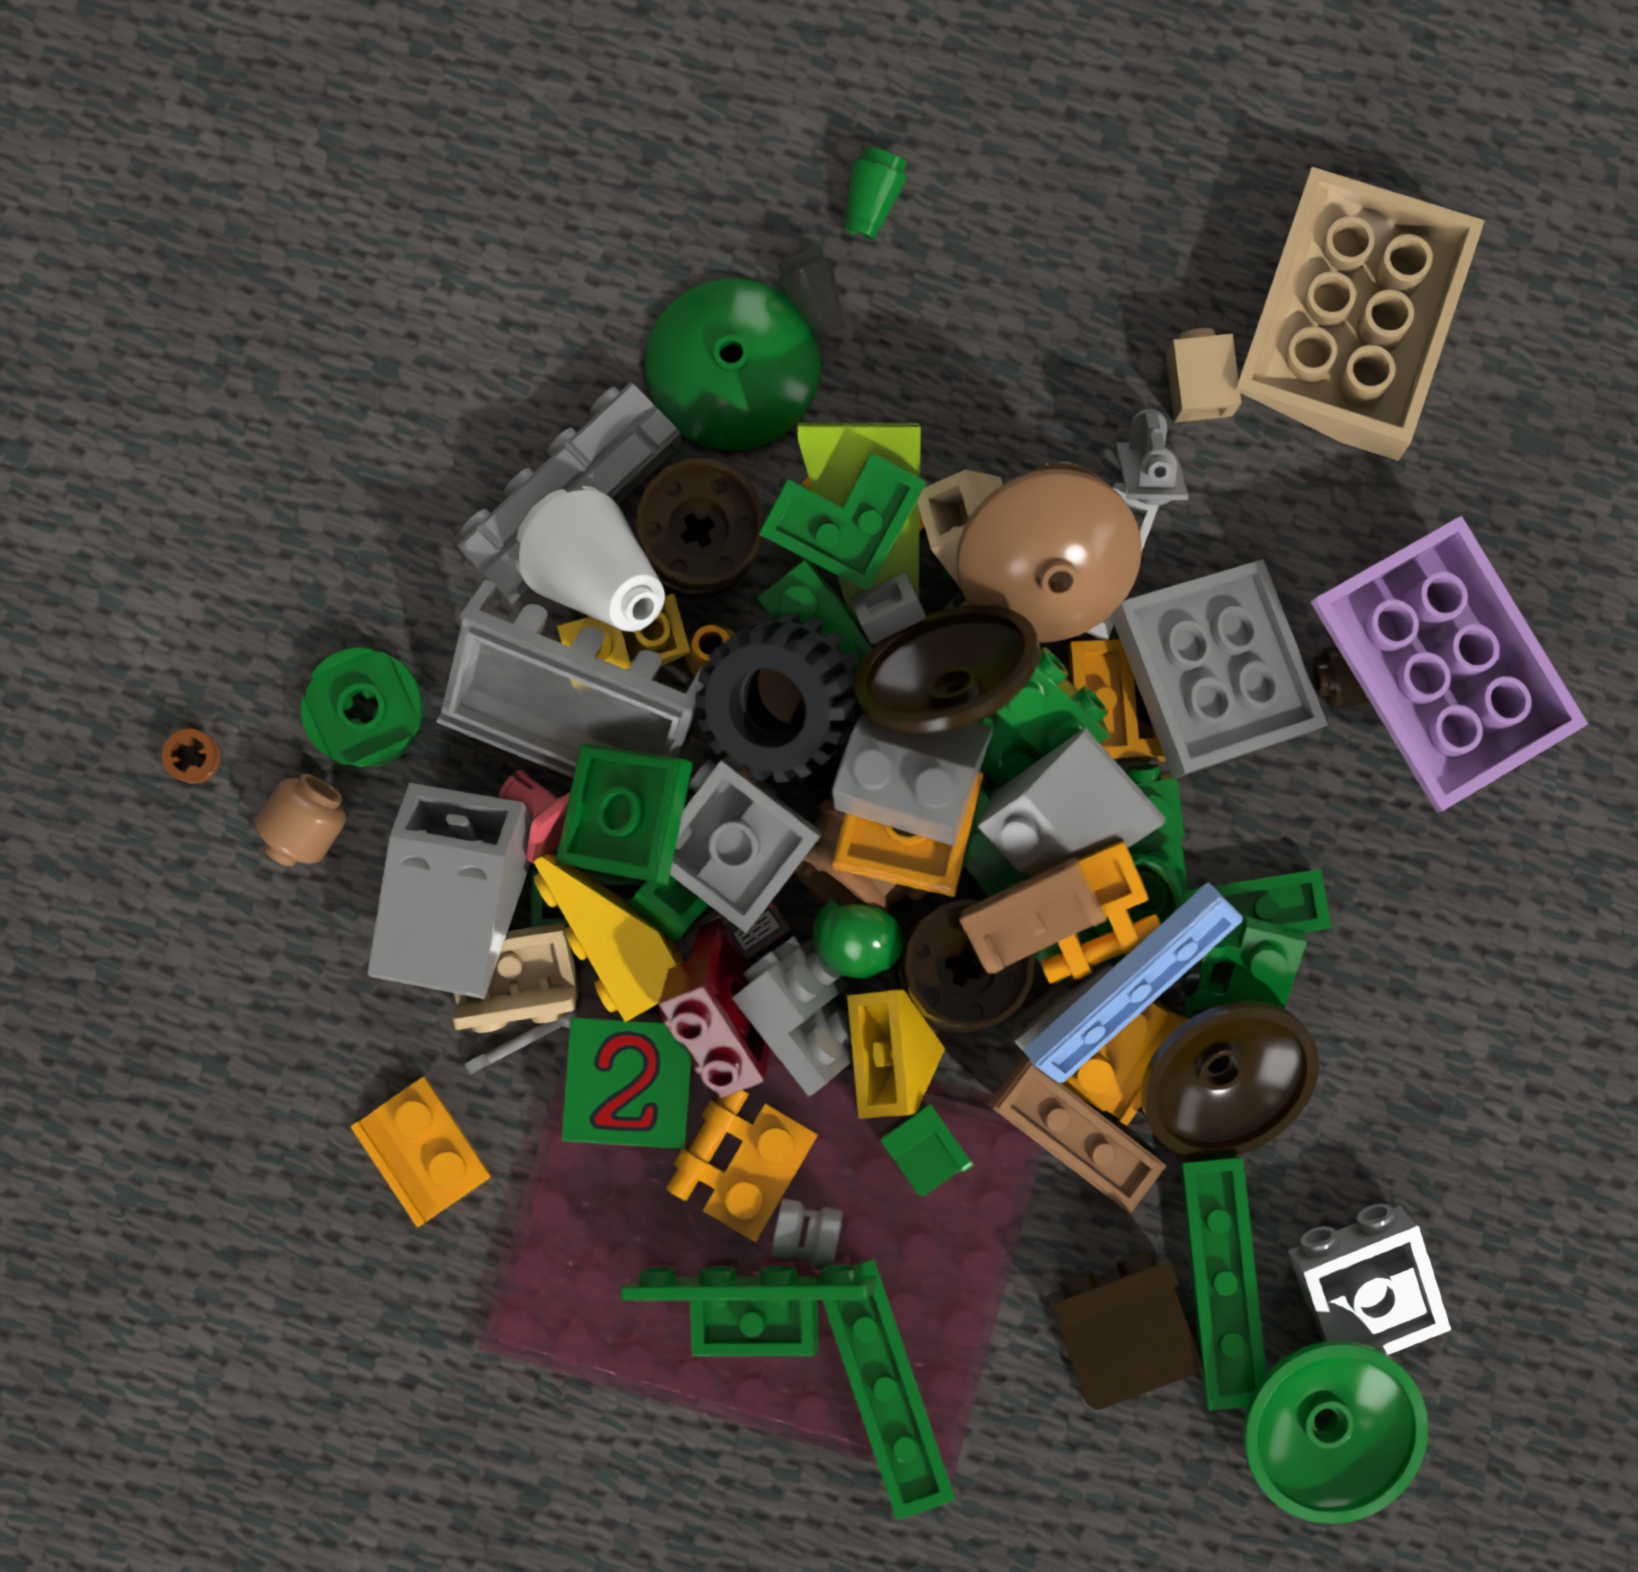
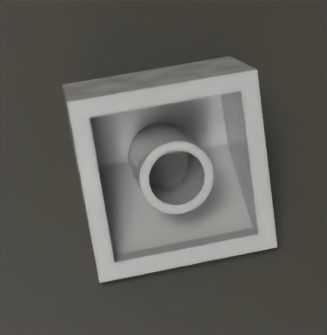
M862 713L851 734L832 791L836 810L956 846L993 727L975 723L961 729L938 734H907L882 727Z

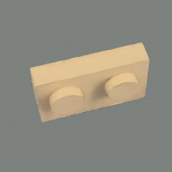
M566 922L507 931L485 999L454 993L456 1008L452 1019L455 1029L472 1028L474 1032L485 1033L498 1030L506 1026L510 1021L532 1018V1021L535 1023L553 1022L563 1018L568 1012L573 1011L580 988L571 946L564 933V929L567 928Z

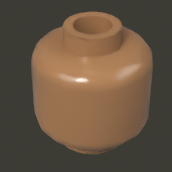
M302 774L299 779L286 778L281 780L255 820L257 833L265 842L263 851L274 861L289 867L294 866L296 862L305 864L320 862L347 820L345 811L340 805L343 800L342 795L327 782L309 774Z

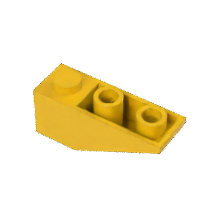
M554 853L536 859L533 862L540 872L534 876L536 886L550 907L553 908L558 905L570 925L564 929L567 941L580 960L583 961L589 958L600 978L594 982L596 991L607 1010L612 1014L619 1011L624 1022L658 1004L668 969L686 962L677 944L631 907L628 901L577 868L556 863L557 855Z

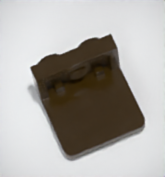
M1143 1250L1130 1254L1115 1262L1118 1268L1097 1277H1094L1093 1271L1071 1276L1058 1283L1059 1291L1046 1295L1085 1402L1094 1410L1107 1408L1198 1373L1201 1368L1200 1356L1174 1286L1179 1285L1171 1260L1160 1253L1152 1256L1150 1250Z

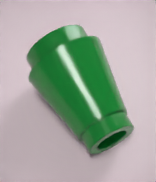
M873 147L862 148L859 159L852 160L845 211L846 219L842 228L844 231L852 234L859 232L863 234L864 238L876 240L878 231L884 224L908 180V177L904 175L907 165L906 160L881 149Z

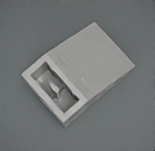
M409 783L389 837L368 967L370 977L485 999L531 863L527 860L526 853L531 823L533 821L524 802Z

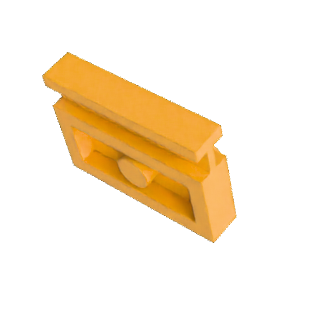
M1155 999L1061 1084L1079 1098L1103 1112L1111 1113L1119 1118L1121 1123L1128 1126L1142 1105V1081L1152 1056L1163 1041L1189 1019L1185 1016L1181 1017L1171 1011L1167 1005Z
M423 1076L362 1120L350 1126L417 1228L493 1177L426 1076Z

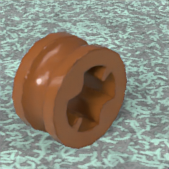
M193 728L181 729L171 734L165 741L161 752L162 763L166 771L173 778L189 784L202 783L210 779L218 770L221 761L220 749L216 741L208 734ZM197 740H199L204 746L203 749L199 750V753L206 756L205 762L200 768L191 765L187 768L186 772H183L178 765L183 763L184 760L177 757L178 750L182 745L193 747Z

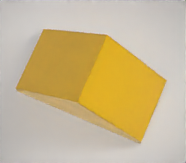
M904 990L847 996L859 1119L916 1114L944 1053V1046Z

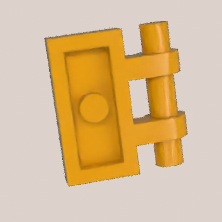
M1124 839L1077 858L1114 931L1084 944L1081 943L1077 933L1059 941L1058 944L1062 953L1041 961L1050 984L1071 975L1077 980L1092 974V967L1122 954L1127 956L1161 925L1157 914L1133 923L1129 915L1128 908L1149 900V897Z
M741 1090L722 1098L719 1096L716 1102L713 1100L709 1101L701 1115L706 1120L689 1149H681L673 1165L677 1167V1170L668 1183L666 1190L687 1201L698 1181L707 1184L715 1190L705 1205L703 1212L756 1242L817 1138L818 1133L767 1103L764 1104L754 1123L747 1121L737 1115L749 1095L746 1091ZM728 1132L743 1142L726 1171H723L711 1164L710 1160Z

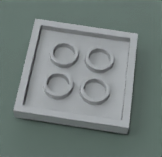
M1264 559L1124 600L1111 614L1173 779L1305 735L1328 725Z

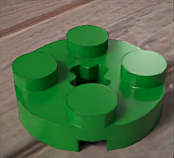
M350 648L326 658L314 670L310 677L312 680L307 687L306 696L302 697L301 719L308 738L320 752L344 766L369 769L389 764L409 749L422 729L424 699L416 678L404 664L386 653L377 652L373 649ZM358 693H363L368 700L377 698L379 707L373 711L374 719L366 724L359 718L350 720L347 711L355 707L353 697Z

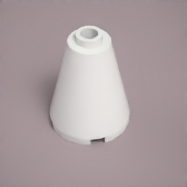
M581 486L584 490L566 492L564 489L551 492L531 508L518 529L516 540L521 544L519 561L515 558L517 571L526 584L543 597L621 630L637 631L648 626L656 619L663 607L665 599L664 588L619 506L609 496L594 487Z

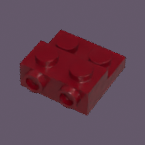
M718 918L698 926L689 961L668 969L662 995L659 999V1010L665 1025L671 1030L674 1038L684 1043L689 1049L692 1064L696 1072L702 1077L703 1082L709 1088L717 1091L722 1098L764 1082L771 1048L732 999L750 984L743 974L751 966L721 919Z

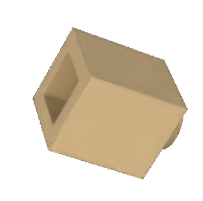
M1198 328L1181 333L1179 335L1180 339L1173 340L1166 353L1174 423L1232 417L1241 405V395L1235 391L1239 379L1233 334L1215 335V330L1212 328Z

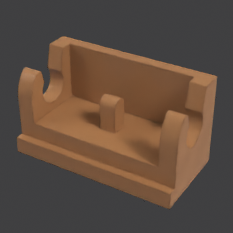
M1076 856L963 909L960 922L988 974L991 972L996 973L1004 969L1005 966L1090 926L1106 921V916Z

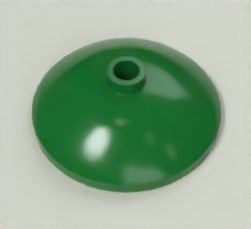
M736 278L718 279L700 284L684 292L668 305L660 315L650 333L646 347L645 377L655 407L669 419L681 433L682 437L712 450L724 452L748 451L763 447L780 439L794 428L806 414L815 397L819 383L820 353L816 336L808 319L797 305L784 294L770 286L752 280ZM730 346L739 348L743 353L741 359L735 363L723 361L720 354L725 348Z
M1326 1341L1312 1344L1289 1354L1269 1370L1256 1387L1247 1406L1243 1423L1245 1457L1253 1477L1271 1501L1289 1514L1300 1519L1322 1524H1339L1360 1520L1391 1504L1402 1494L1415 1477L1424 1458L1428 1441L1427 1411L1423 1397L1413 1379L1400 1364L1384 1352L1369 1345L1352 1341ZM1323 1409L1332 1410V1417L1326 1424H1315L1314 1420L1318 1412Z

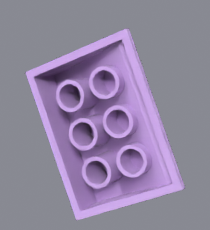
M1462 516L1310 601L1437 813L1444 811L1588 725Z

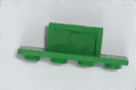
M853 1265L823 1267L821 1269L822 1276H798L797 1267L794 1266L764 1267L760 1269V1276H736L735 1267L715 1266L699 1269V1277H676V1269L673 1267H650L638 1270L639 1277L621 1286L620 1290L622 1301L690 1300L692 1356H815L819 1352L817 1299H867L877 1289V1282L874 1275H859V1267Z

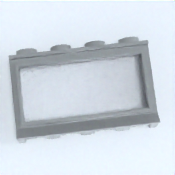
M484 580L460 614L462 625L442 710L437 718V723L571 778H574L581 743L684 760L700 707L695 706V693L705 687V685L697 681L703 667H700L685 694L655 682L662 660L653 651H640L629 670L599 659L598 656L605 637L597 628H583L571 647L541 635L548 613L540 605H526L513 624L490 615L496 583Z

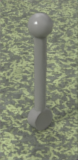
M575 1006V1009L568 1012L563 1018L553 1022L542 1023L464 1065L471 1075L562 1026L570 1028L571 1017L581 1018L580 1010Z

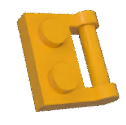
M1120 639L1070 642L1068 646L1070 683L1078 691L1083 686L1091 689L1108 711V715L1103 719L1110 736L1100 745L1115 762H1166L1154 727V738L1139 739L1134 675Z

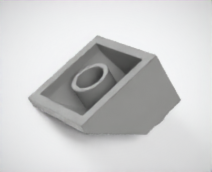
M1084 728L996 790L986 807L978 827L1018 872L1035 876L1075 856L1080 858L1124 839L1127 848H1129L1163 825L1166 818L1092 734Z

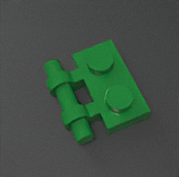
M1246 916L1239 937L1226 935L1197 962L1200 971L1198 988L1192 996L1186 997L1184 1007L1174 1012L1181 1017L1185 1016L1191 1019L1198 1015L1200 1010L1211 1009L1238 1001L1266 1002L1285 1009L1307 944L1306 931ZM1221 961L1231 963L1224 984L1209 981L1215 963Z

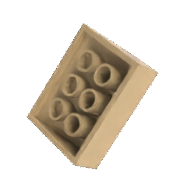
M1311 167L1235 391L1341 443L1399 461L1412 441L1485 220Z

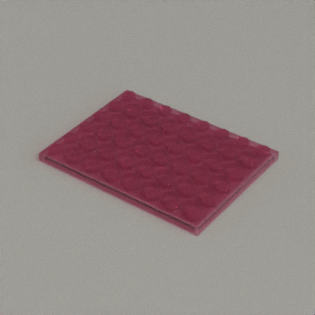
M583 995L576 1018L624 1021L619 1011L613 1014L610 1013L601 999ZM642 1012L628 1020L664 1023L661 1016ZM567 1048L480 1349L877 1464L822 1299H817L819 1352L815 1356H692L690 1300H621L620 1287L632 1279L638 1278V1270L650 1267H673L676 1269V1277H699V1269L715 1266L735 1267L736 1276H760V1269L770 1266L797 1267L798 1276L822 1275L821 1270L812 1268L808 1260L794 1258L787 1263L770 1259L782 1198L801 1201L805 1209L818 1211L824 1206L843 1210L832 1266L852 1265L874 1257L946 1472L952 1484L1043 1147L997 1112L925 1092L919 1108L927 1102L933 1106L974 1166L964 1173L959 1171L927 1195L919 1196L878 1138L909 1115L859 1119L855 1075L853 1071L846 1069L839 1072L832 1080L809 1097L773 1050L770 1049L765 1080L762 1083L743 1089L749 1095L737 1115L754 1123L764 1104L767 1103L818 1133V1136L759 1238L754 1242L703 1212L705 1205L715 1190L707 1184L698 1181L687 1201L666 1190L668 1183L677 1170L673 1163L681 1149L562 1141L568 1061ZM692 1063L685 1148L687 1150L706 1120L701 1115L709 1101L713 1100L716 1102L719 1098L717 1091L709 1088L703 1082L702 1077L696 1072ZM727 1132L710 1163L726 1171L743 1141ZM803 1220L798 1244L799 1248L804 1247L808 1220Z

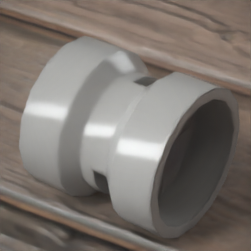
M782 1198L770 1259L788 1263L794 1258L808 1260L812 1268L820 1270L823 1267L832 1266L843 1210L824 1206L820 1210L814 1211L805 1209L801 1201ZM803 1220H808L804 1247L799 1248L798 1244Z

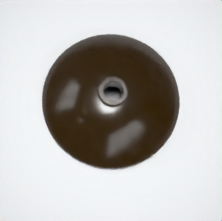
M968 605L941 610L926 615V619L880 641L867 654L859 666L855 676L854 690L863 713L871 721L882 727L917 735L938 734L961 729L995 714L1019 695L1038 666L1041 653L1040 643L1031 622L1020 613L1011 609L992 605Z
M1238 1001L1213 1007L1192 1017L1174 1030L1152 1056L1146 1068L1141 1086V1104L1144 1116L1156 1137L1165 1146L1179 1154L1198 1159H1217L1244 1154L1274 1139L1291 1125L1303 1111L1314 1091L1318 1078L1319 1056L1317 1047L1304 1024L1291 1012L1277 1005L1260 1001Z

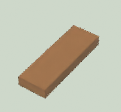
M1023 1056L987 1104L1129 1214L1132 1213L1167 1166L1073 1092L1036 1067L1025 1056Z

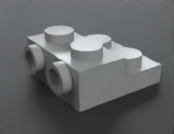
M728 755L718 765L708 759L688 785V789L695 795L683 810L670 875L747 933L823 832L775 796L777 791L766 782L750 778L751 771L744 767L738 772L728 764L731 756Z
M793 936L743 974L750 984L732 999L809 1097L853 1061L849 1013L840 1010L832 1000L848 987V984L841 975L829 969L821 962L815 953L812 938L802 945Z
M1387 1204L1368 1206L1358 1213L1357 1223L1338 1231L1326 1226L1311 1229L1301 1237L1300 1246L1288 1250L1304 1301L1313 1312L1322 1342H1358L1374 1347L1389 1355L1451 1330L1419 1228L1401 1206L1395 1208Z

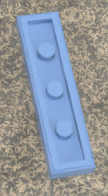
M1208 882L1023 1049L1024 1053L1036 1067L1058 1083H1063L1242 922L1243 917Z

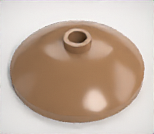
M1049 469L1036 471L1003 484L988 495L974 510L963 529L957 548L956 565L958 580L968 605H992L1011 609L1020 613L1031 622L1039 643L1061 641L1080 635L1099 625L1125 600L1133 587L1139 571L1141 537L1137 522L1124 499L1105 482L1089 474L1073 470ZM1055 572H1067L1063 579L1057 582L1049 581L1050 576Z

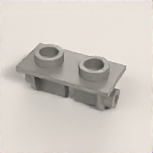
M1145 409L1134 416L1131 422L1129 443L1116 442V451L1127 499H1137L1139 502L1148 505H1163L1170 502V500H1188V491L1175 444L1166 443L1167 422L1164 415L1155 409Z

